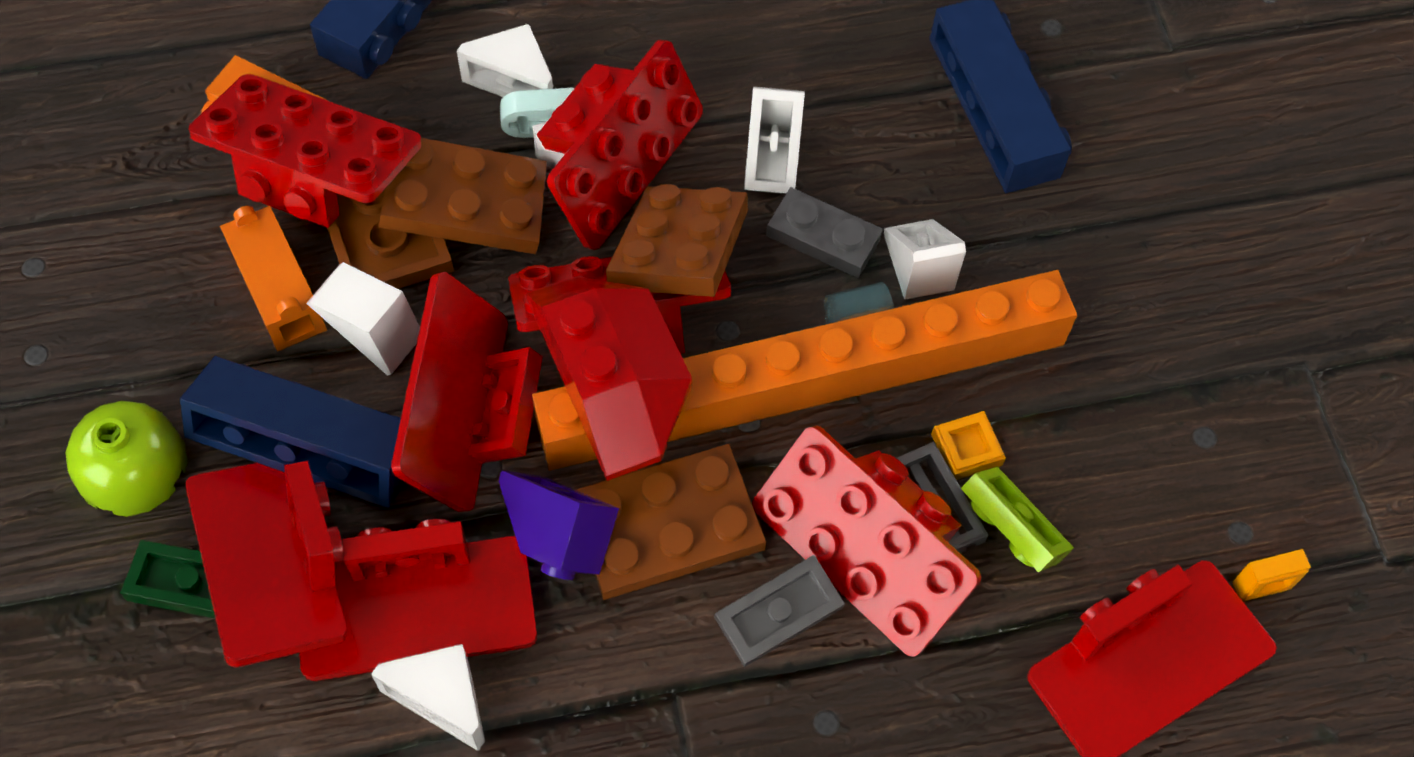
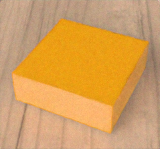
M985 411L933 427L932 438L956 480L972 476L977 472L1003 466L1006 457Z
M1300 549L1249 562L1232 583L1241 600L1248 601L1291 590L1309 572L1308 570L1311 566L1304 550Z

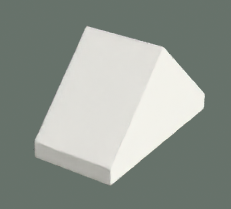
M529 24L462 43L457 50L461 78L464 83L502 97L515 91L553 89L552 76Z
M753 87L744 190L787 193L790 187L795 189L805 91Z
M933 219L884 228L885 241L904 300L953 291L955 289L966 254L965 242Z
M344 262L334 270L306 303L387 376L395 371L417 344L420 326L403 291Z
M463 644L381 663L372 672L371 675L380 692L479 751L485 739L470 665Z

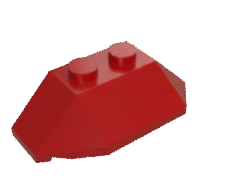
M577 276L526 294L533 315L606 480L609 481L660 462L691 388L692 377L648 288Z

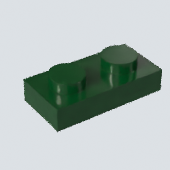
M140 540L120 592L125 600L215 618L200 551Z

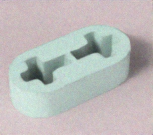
M574 88L522 90L505 95L500 102L502 130L514 137H534L532 126L548 121L554 110L564 102Z

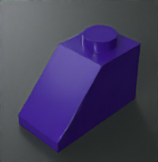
M502 470L499 484L520 552L542 562L541 572L559 579L574 580L576 572L600 574L619 508L542 476Z

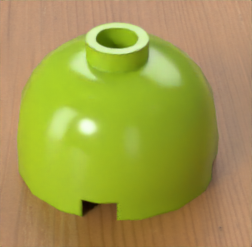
M117 401L104 404L86 414L73 429L65 452L70 479L85 501L96 509L112 511L114 515L125 517L149 512L167 501L176 490L174 483L178 480L181 469L185 473L188 463L185 443L170 420L163 413L145 403Z

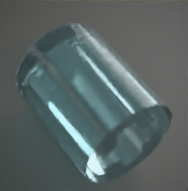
M884 282L828 294L824 299L828 324L894 308L891 294Z

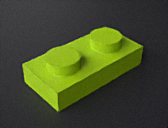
M998 466L975 473L961 488L972 500L971 507L983 521L990 525H995L1010 541L1009 547L1012 553L1023 564L1034 567L1038 572H1041L1059 564L1074 549Z

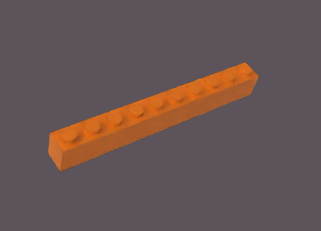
M1054 270L686 357L683 360L691 374L692 385L668 442L1064 346L1077 318V312L1059 270ZM566 387L532 394L536 423L548 470H556L597 460Z

